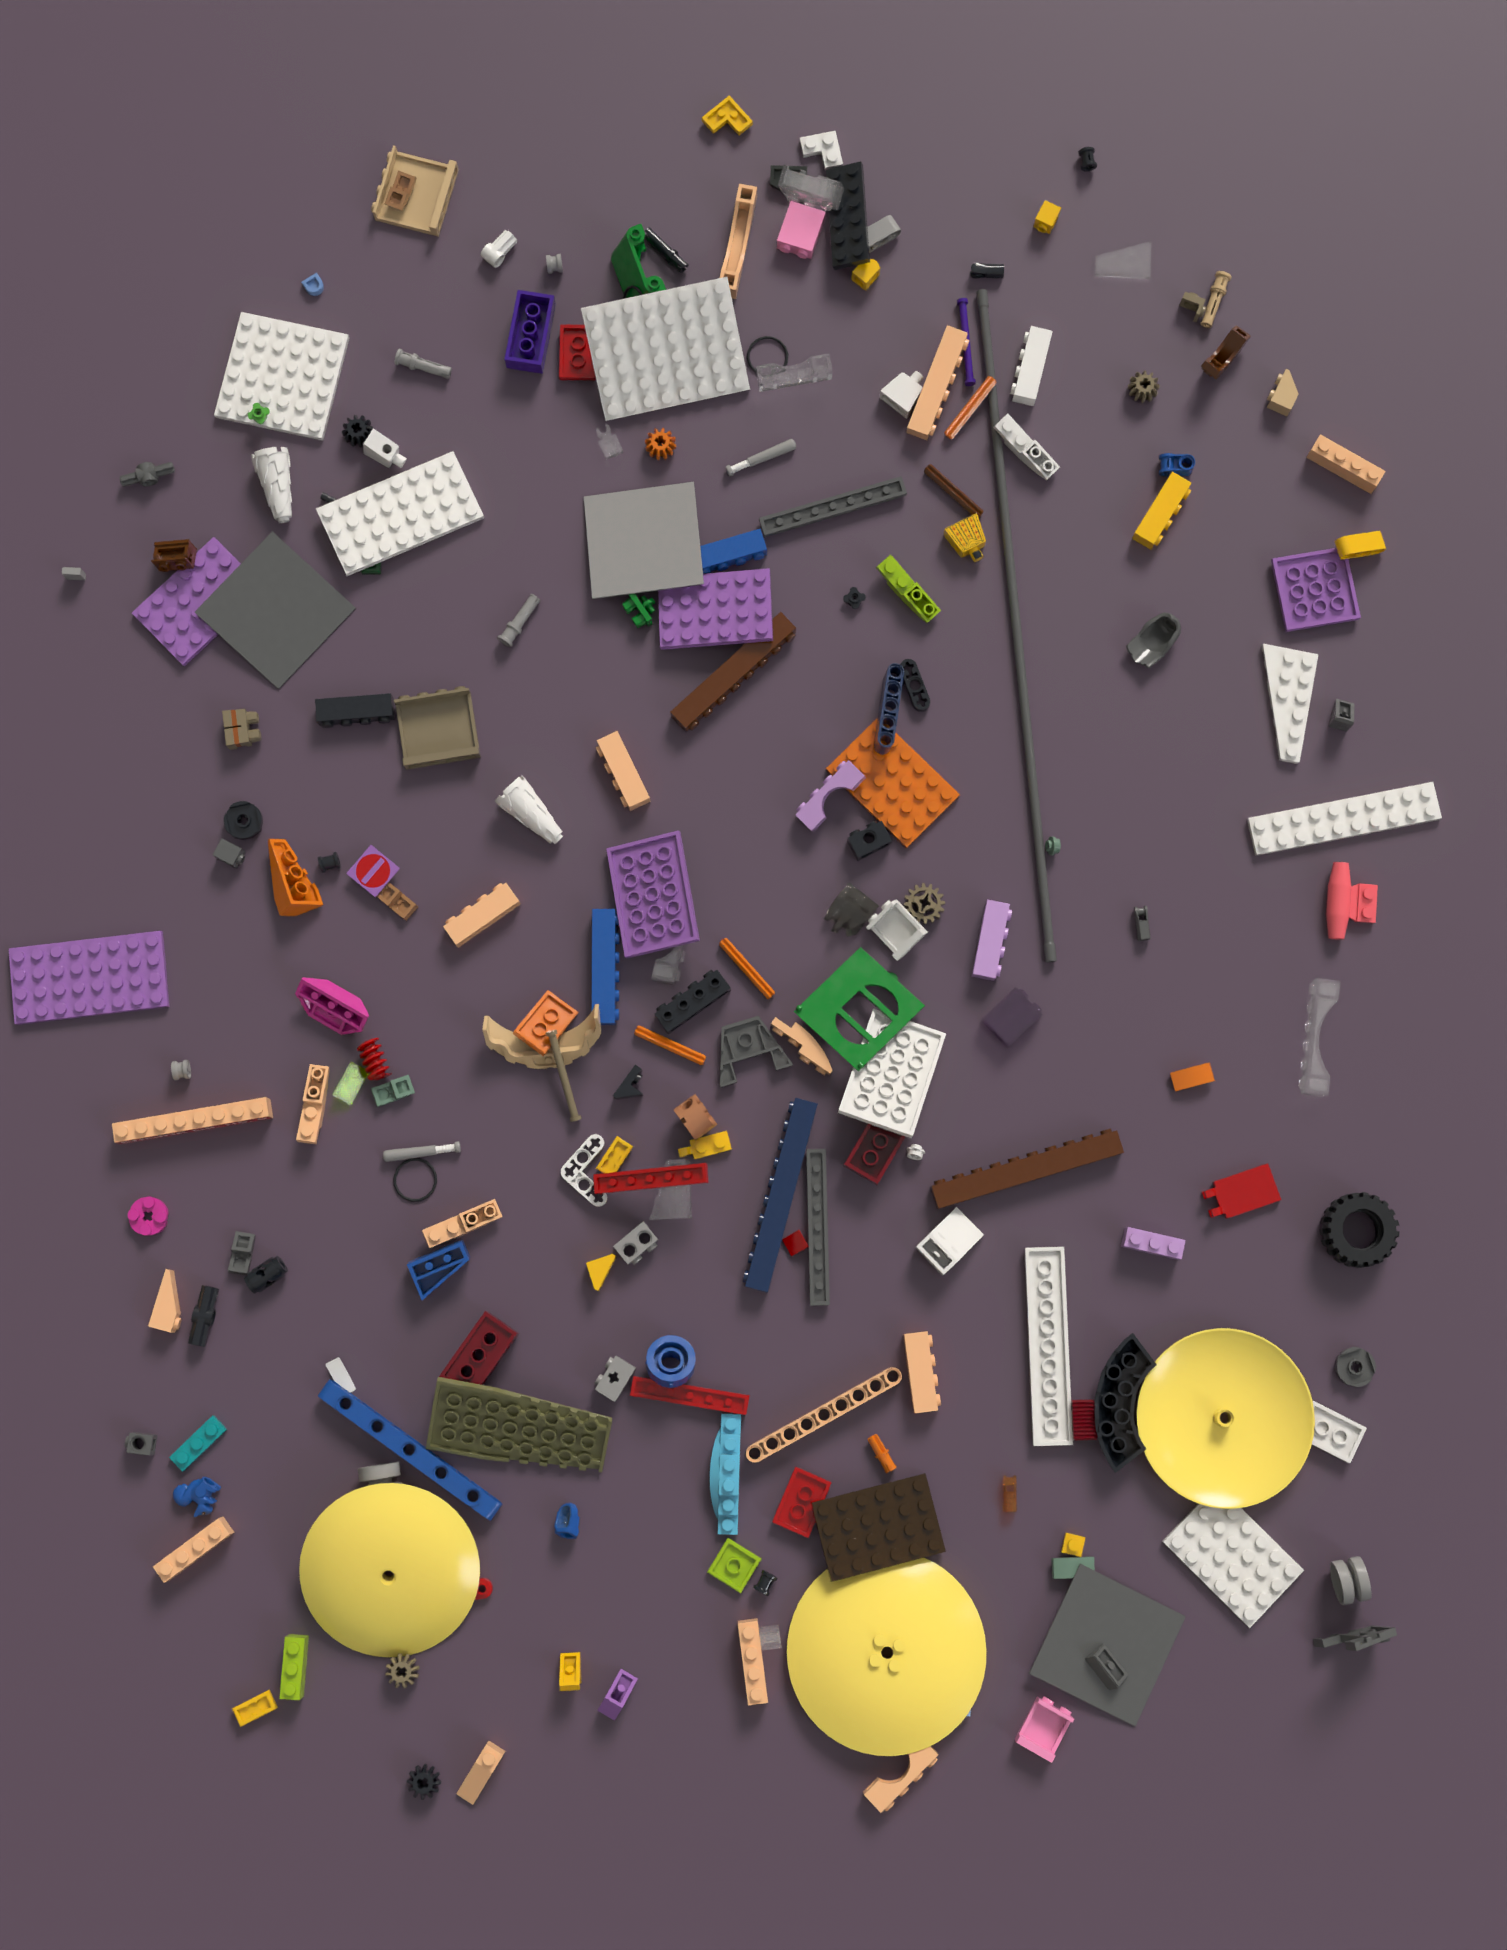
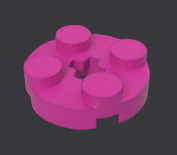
M143 1197L133 1203L127 1215L132 1229L138 1234L148 1236L156 1235L164 1230L168 1222L169 1213L167 1206L160 1199ZM145 1212L153 1213L151 1221L144 1219Z

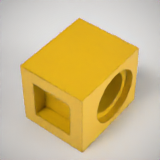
M1045 200L1035 218L1033 227L1041 233L1050 234L1060 215L1061 207Z
M870 259L869 263L858 265L852 272L851 280L866 291L880 275L878 262Z

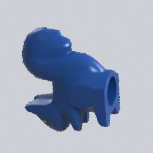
M202 1477L192 1481L189 1485L185 1483L178 1485L173 1491V1499L179 1506H188L194 1501L198 1505L194 1517L209 1515L213 1512L211 1504L217 1502L211 1495L219 1491L221 1486L208 1477Z

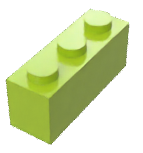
M289 1634L285 1637L279 1699L300 1700L304 1697L309 1635Z

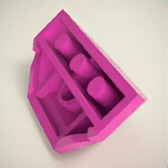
M306 977L301 979L295 995L299 998L308 1016L341 1035L363 1031L369 1014L360 998L329 980Z

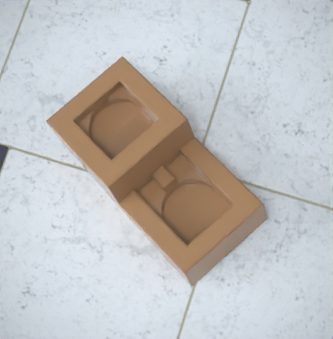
M398 171L393 187L390 186L384 204L403 211L417 178Z
M390 882L376 896L405 921L418 908L413 901Z

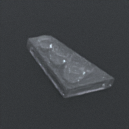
M1151 241L1100 254L1095 257L1094 276L1150 278Z

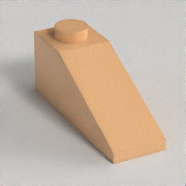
M166 1269L148 1326L175 1333L181 1325V1311L174 1270Z
M488 1741L456 1794L473 1805L504 1755L505 1750Z

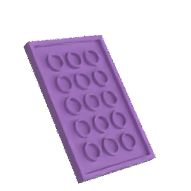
M213 537L196 553L194 569L177 570L139 605L132 614L185 666L219 635L195 611L241 563Z
M770 568L703 574V585L658 590L661 650L773 641Z
M679 830L606 848L625 958H632L700 941L681 832Z

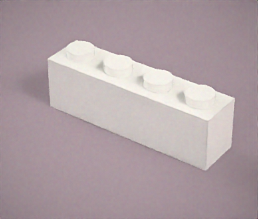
M1031 326L1030 331L1025 332L1023 343H1026V347L1021 349L1019 360H1022L1021 367L1017 366L1014 377L1018 379L1017 383H1013L1010 393L1014 395L1013 402L1034 406L1052 336L1051 330Z

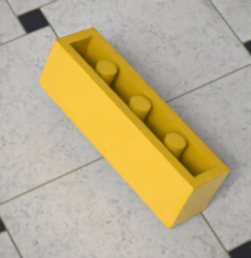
M1172 471L1132 539L1150 550L1154 544L1158 546L1163 538L1161 535L1162 531H1167L1173 522L1170 518L1173 514L1177 515L1182 507L1180 505L1181 500H1186L1192 490L1189 489L1191 482Z

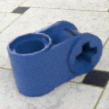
M1172 453L1159 455V460L1161 461L1160 476L1169 477L1172 471L1179 476H1189L1193 472L1195 458L1192 455ZM1182 463H1188L1190 467L1184 468Z

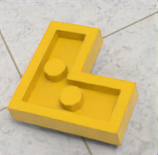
M730 95L702 117V122L713 134L728 123L740 136L753 125L750 117Z

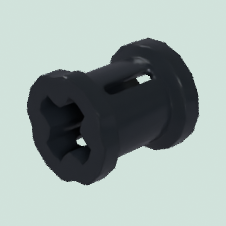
M1084 147L1078 151L1082 161L1081 170L1084 172L1097 168L1093 155L1095 149L1093 147Z
M337 852L330 856L318 857L322 873L329 869L341 868Z
M762 1570V1575L757 1585H754L753 1588L769 1596V1590L778 1578Z

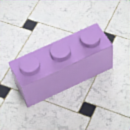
M1131 1227L1124 1228L1121 1247L1176 1260L1182 1259L1185 1240Z

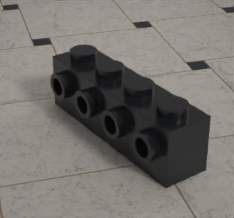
M718 969L714 972L713 970L708 971L703 975V980L700 982L694 981L687 987L688 990L683 994L681 992L677 993L671 998L673 1001L669 1004L663 1003L656 1008L655 1017L668 1034L731 991L730 986Z

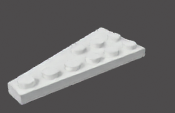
M1262 644L1279 761L1298 764L1301 757L1318 654Z

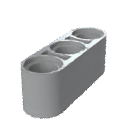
M888 215L868 226L869 253L900 235L901 229L892 215Z

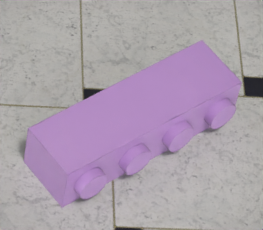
M987 899L971 977L994 981L996 976H1000L1001 965L998 964L999 958L1004 956L1005 947L1002 946L1003 939L1006 940L1009 928L1005 927L1006 922L1010 921L1012 910L1009 909L1010 904Z

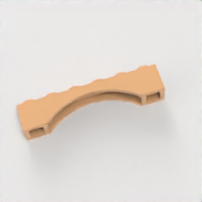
M739 184L728 247L720 273V278L728 277L732 299L737 297L757 200V187Z

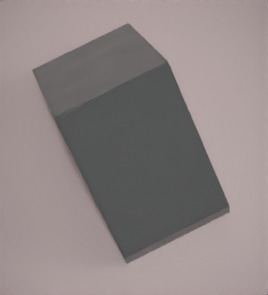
M1336 699L1328 727L1347 732L1354 724V703Z

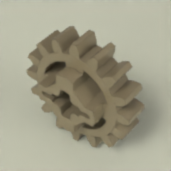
M922 883L921 888L916 884L914 886L915 891L909 889L908 893L910 896L905 895L904 899L908 902L904 903L903 907H908L907 911L918 922L921 920L926 925L927 920H929L931 923H934V917L937 919L941 917L938 912H944L941 906L945 905V901L940 900L944 895H938L939 888L933 890L932 884L929 887H925V883ZM920 892H925L922 896H915ZM931 894L935 897L937 904L932 901ZM927 897V905L925 906L923 911H921V903ZM912 905L916 906L918 913L913 910ZM929 911L934 912L931 915L924 916V914Z

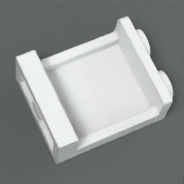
M896 899L892 902L888 900L881 907L883 911L879 915L875 913L868 920L870 924L866 928L868 930L871 929L894 953L892 956L898 961L928 932Z

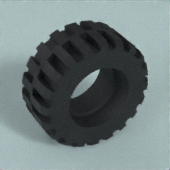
M1352 1193L1334 1200L1330 1203L1331 1206L1325 1209V1216L1320 1220L1322 1229H1319V1233L1323 1235L1322 1245L1327 1247L1328 1250L1326 1252L1330 1256L1333 1255L1335 1261L1344 1263V1266L1363 1268L1380 1264L1392 1254L1391 1250L1396 1248L1397 1242L1395 1240L1399 1237L1400 1231L1396 1230L1399 1222L1394 1219L1395 1212L1393 1209L1390 1210L1388 1208L1389 1204L1385 1200L1381 1201L1379 1200L1380 1197L1369 1195V1193ZM1353 1212L1367 1214L1375 1225V1238L1370 1246L1363 1249L1352 1247L1343 1235L1344 1220Z

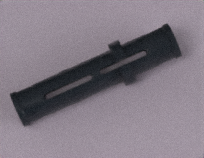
M648 227L645 230L647 233L645 234V239L666 258L665 260L668 263H671L680 273H683L686 270L685 267L688 268L689 264L678 255V251L672 249L652 228Z

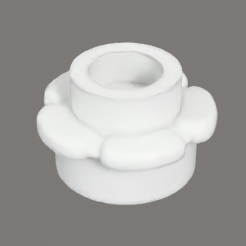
M912 1144L911 1147L906 1148L907 1157L913 1160H921L923 1154H925L922 1146Z

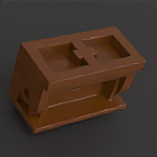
M189 539L154 542L155 548L151 562L159 571L168 572L170 570L194 569L197 548Z

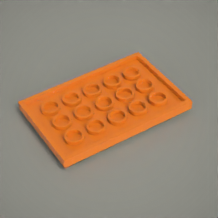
M877 718L826 768V771L833 776L838 771L836 768L843 761L847 762L848 760L867 778L854 791L845 790L878 822L882 821L885 828L907 849L960 794L897 733H895V740L890 751L884 755L877 753L874 749ZM883 724L886 728H890L889 725ZM880 741L883 745H888L885 741Z

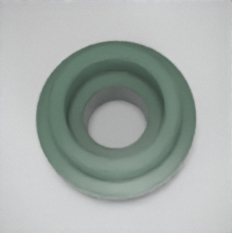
M1050 836L1045 842V850L1049 855H1055L1060 852V840Z

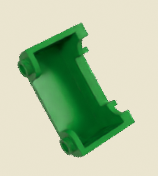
M642 224L629 228L611 254L612 265L623 294L626 288L631 285L638 287L643 295L666 290L664 282L660 277L651 276L646 278L642 269L640 256L642 252L646 251L644 244L645 232ZM631 288L628 290L626 298L639 296L640 294L637 290Z

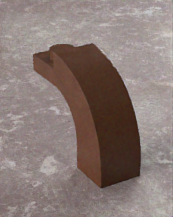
M1237 325L1233 327L1217 350L1201 365L1202 370L1217 380L1236 358L1251 336Z

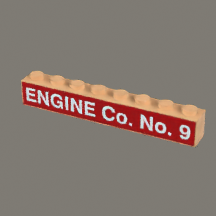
M263 1097L112 1123L114 1143L126 1144L272 1119L273 1113L271 1100Z

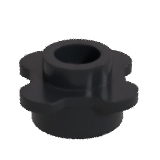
M851 587L850 592L843 597L844 602L848 603L853 609H858L861 602L866 599L865 594L860 593L856 587Z

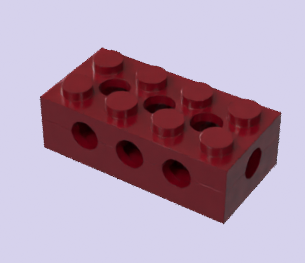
M485 1311L439 1377L484 1385L519 1333L490 1312ZM489 1333L495 1335L496 1339L493 1344H489L486 1340ZM478 1349L484 1352V1357L480 1361L475 1358V1352ZM467 1365L472 1368V1375L470 1377L465 1376L463 1372Z

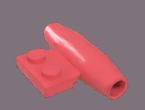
M1333 862L1329 878L1326 907L1329 939L1344 940L1349 918L1354 922L1376 923L1378 885L1359 883L1351 886L1349 863Z

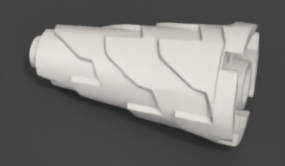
M270 447L255 451L254 454H251L252 463L264 489L267 503L271 508L274 519L278 523L289 522V518L292 517V497L289 471L291 466L288 449L281 447L282 452H277V447Z
M522 775L503 791L504 795H499L495 800L498 806L514 816L527 828L543 837L550 844L552 842L556 844L563 837L561 835L563 831L556 824L544 803Z

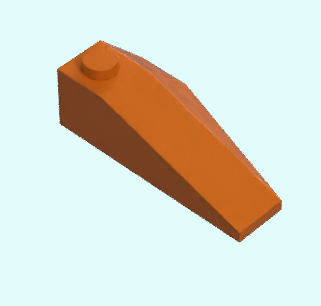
M269 839L268 849L274 900L279 915L298 916L321 907L323 902L315 883L312 884L306 876L308 874L307 871L298 864V857L286 839Z

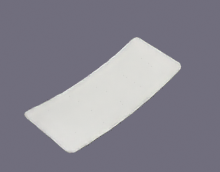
M339 1357L325 1364L336 1383L350 1393L356 1390Z

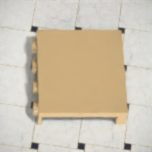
M393 145L392 151L387 155V167L382 171V183L377 188V200L373 202L371 208L375 221L439 237L459 171L457 162L449 160V163L445 164L397 152L396 146ZM398 171L417 178L403 211L384 204L390 186L393 187Z

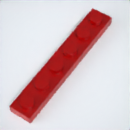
M707 1163L593 1174L594 1194L709 1183Z
M633 1376L630 1396L742 1415L747 1414L750 1396L685 1384L675 1388H667L658 1385L652 1379Z

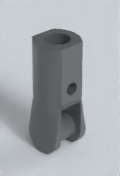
M1144 906V908L1134 907L1138 941L1150 940L1147 906ZM1144 915L1145 920L1139 921V916Z

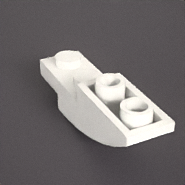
M1006 414L993 427L1005 440L1004 444L1029 468L1045 480L1060 468L1036 440L1033 441L1009 414Z

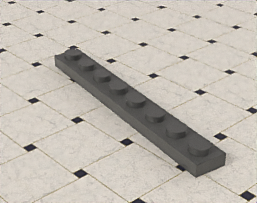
M902 476L760 517L759 522L765 538L907 496V491Z
M806 1149L810 1306L830 1305L826 1149Z

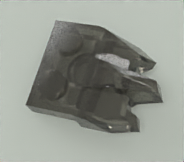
M848 883L828 908L824 919L827 921L834 920L832 932L838 933L844 928L847 937L856 935L878 909L879 905L851 883Z

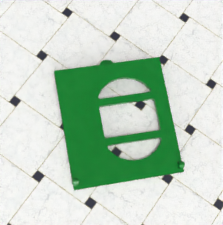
M860 947L801 1005H798L793 1012L857 1071H860L925 1005L898 981L895 973L886 971ZM878 986L889 991L897 1002L898 1015H894L865 987ZM858 992L863 994L892 1021L876 1038H873L842 1009ZM836 1015L841 1016L869 1043L855 1044L846 1040L836 1027Z

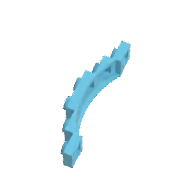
M721 1414V1427L717 1433L712 1450L710 1494L713 1509L718 1519V1534L738 1535L741 1414Z

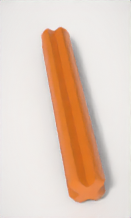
M988 376L946 429L944 434L947 438L952 440L996 385V380L993 377Z
M724 938L719 942V946L767 999H770L775 994V991L728 938Z
M640 1025L635 1029L634 1034L644 1040L699 1065H703L706 1056Z

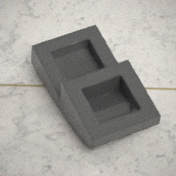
M235 1232L231 1248L232 1255L228 1267L229 1273L247 1275L252 1260L255 1234Z

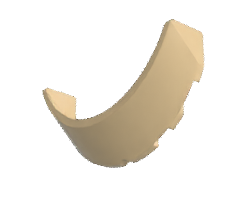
M595 1004L590 1015L581 1024L562 1033L558 1038L564 1065L573 1063V1060L580 1056H585L596 1040L599 1039L601 1034L599 1004ZM484 1016L483 1034L486 1045L491 1050L494 1049L504 1056L506 1061L513 1064L515 1062L525 1064L527 1068L534 1069L557 1068L552 1048L543 1057L513 1035L512 1031L500 1026L489 1016Z

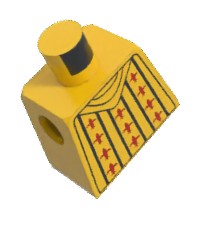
M977 513L945 528L944 537L961 558L970 554L973 562H977L984 557L980 549L985 546L986 539Z

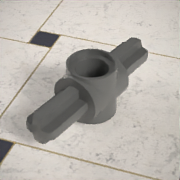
M144 462L137 466L136 472L120 476V483L123 487L140 483V485L145 487L152 486L158 483L159 477L174 473L175 468L172 462L155 466L152 462Z

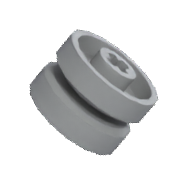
M1360 1556L1348 1558L1347 1563L1343 1560L1331 1561V1580L1341 1605L1353 1604L1355 1598L1359 1602L1371 1599L1369 1576Z

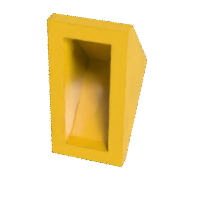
M610 1254L586 1263L595 1290L600 1291L617 1256Z

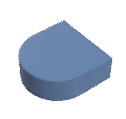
M317 273L301 282L307 293L311 296H318L324 290L323 282Z

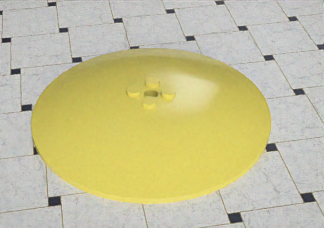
M920 1558L833 1582L830 1581L828 1569H826L805 1591L793 1614L787 1639V1663L791 1683L801 1706L810 1719L825 1734L838 1743L862 1753L876 1756H898L914 1753L932 1746L949 1735L964 1720L977 1699L984 1679L986 1640L978 1611L962 1585L936 1563L926 1558ZM884 1647L892 1648L893 1655L891 1658L886 1659L882 1656L881 1651Z

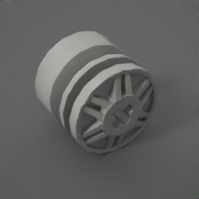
M399 1462L357 1469L359 1482H368L369 1485L380 1483L402 1484L401 1482L392 1481V1478L401 1475Z

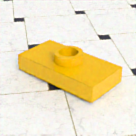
M616 1136L596 1169L602 1173L617 1172L633 1146Z
M269 1689L232 1708L240 1727L278 1707Z

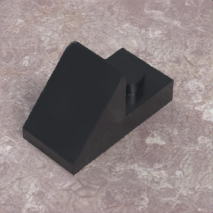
M635 1065L613 1094L616 1100L643 1096V1093L632 1086L633 1083L637 1084L643 1076L640 1067Z

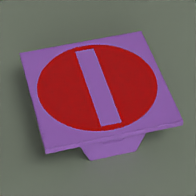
M370 845L346 874L376 898L400 868Z

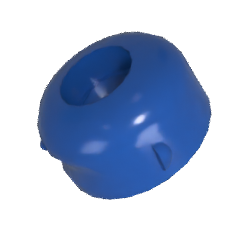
M667 1335L660 1337L650 1345L647 1351L645 1364L648 1375L655 1383L662 1387H679L685 1384L694 1373L695 1352L691 1344L679 1336ZM673 1357L679 1360L680 1364L674 1369H668L661 1362L665 1358Z

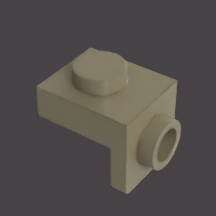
M1185 292L1179 306L1195 311L1196 314L1193 321L1197 322L1198 317L1202 318L1206 307L1203 306L1206 299L1199 297L1196 293Z

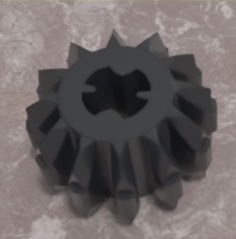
M354 415L353 420L347 418L348 423H343L344 430H342V435L345 436L344 439L347 443L350 442L351 446L354 447L358 443L359 447H362V443L366 441L374 428L370 426L371 421L369 419L365 420L363 415L359 419L357 415Z
M426 1763L422 1769L417 1765L415 1771L411 1770L409 1775L412 1778L407 1779L408 1784H413L408 1788V1791L415 1790L416 1792L413 1795L415 1798L420 1793L421 1800L425 1799L426 1794L429 1798H432L433 1792L437 1793L439 1791L436 1785H440L442 1782L439 1779H435L440 1775V1772L433 1774L435 1767L432 1766L427 1770L428 1765ZM424 1778H426L428 1780L426 1783L429 1784H425L423 1786L421 1782Z

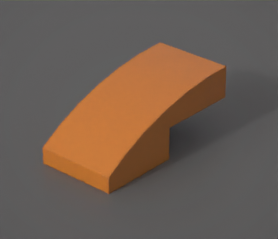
M1210 1062L1170 1073L1175 1091L1215 1081Z

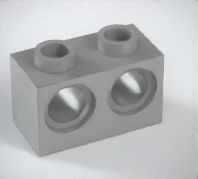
M643 1221L613 1247L628 1265L631 1263L635 1265L643 1258L641 1255L646 1250L650 1253L658 1246L656 1242L659 1240ZM643 1233L650 1235V1241L647 1244H642L639 1240L640 1235ZM629 1245L635 1248L634 1255L630 1257L624 1253L625 1248Z

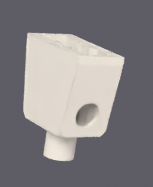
M915 371L909 377L903 372L900 373L880 391V399L907 419L923 387L919 385L923 379L922 374Z
M375 429L371 431L363 444L365 455L390 468L392 463L402 468L407 458L399 454V446Z

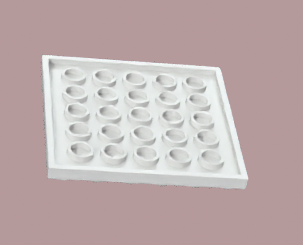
M241 312L214 413L215 418L323 441L350 338L349 335ZM254 403H259L260 406L267 407L270 410L263 424H258L254 419L250 420L248 418V413L252 411Z

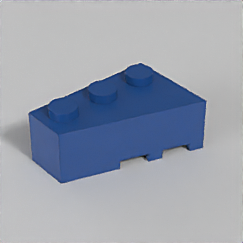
M463 1239L407 1263L421 1300L425 1299L433 1290L469 1261L470 1255Z

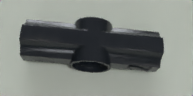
M201 1286L198 1303L194 1307L191 1317L193 1324L188 1339L189 1344L206 1347L209 1330L216 1316L215 1305L219 1293L218 1288Z

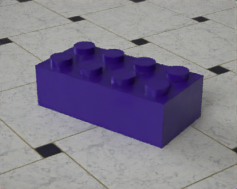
M523 290L517 291L504 359L506 368L543 374L556 307L554 295Z

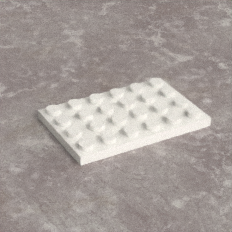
M873 1008L866 1031L873 1038H876L892 1021L881 1011ZM911 1021L908 1022L860 1071L853 1067L838 1113L912 1139L946 1033ZM863 1038L861 1044H868L869 1042Z
M1197 1504L1162 1541L1249 1628L1304 1571L1242 1508L1221 1509Z

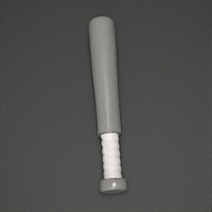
M789 439L748 457L747 460L733 466L727 465L725 467L727 474L731 477L734 475L733 473L749 466L753 467L796 449V443L793 439Z
M457 1141L454 1144L443 1146L431 1145L392 1149L383 1152V1159L385 1162L451 1151L460 1153L461 1146L460 1142Z

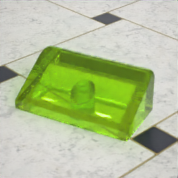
M350 1062L332 1095L351 1105L369 1073H365V1069Z

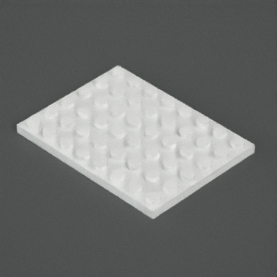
M728 277L581 308L605 421L750 390Z

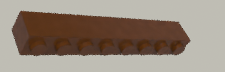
M782 612L772 619L773 641L745 643L670 711L671 717L685 732L694 730L699 725L698 721L703 717L707 718L717 704L720 706L726 701V696L730 692H736L740 688L741 682L745 679L749 680L755 674L754 671L758 667L762 668L766 665L768 658L772 654L775 656L781 651V646L784 643H790L796 637V627Z

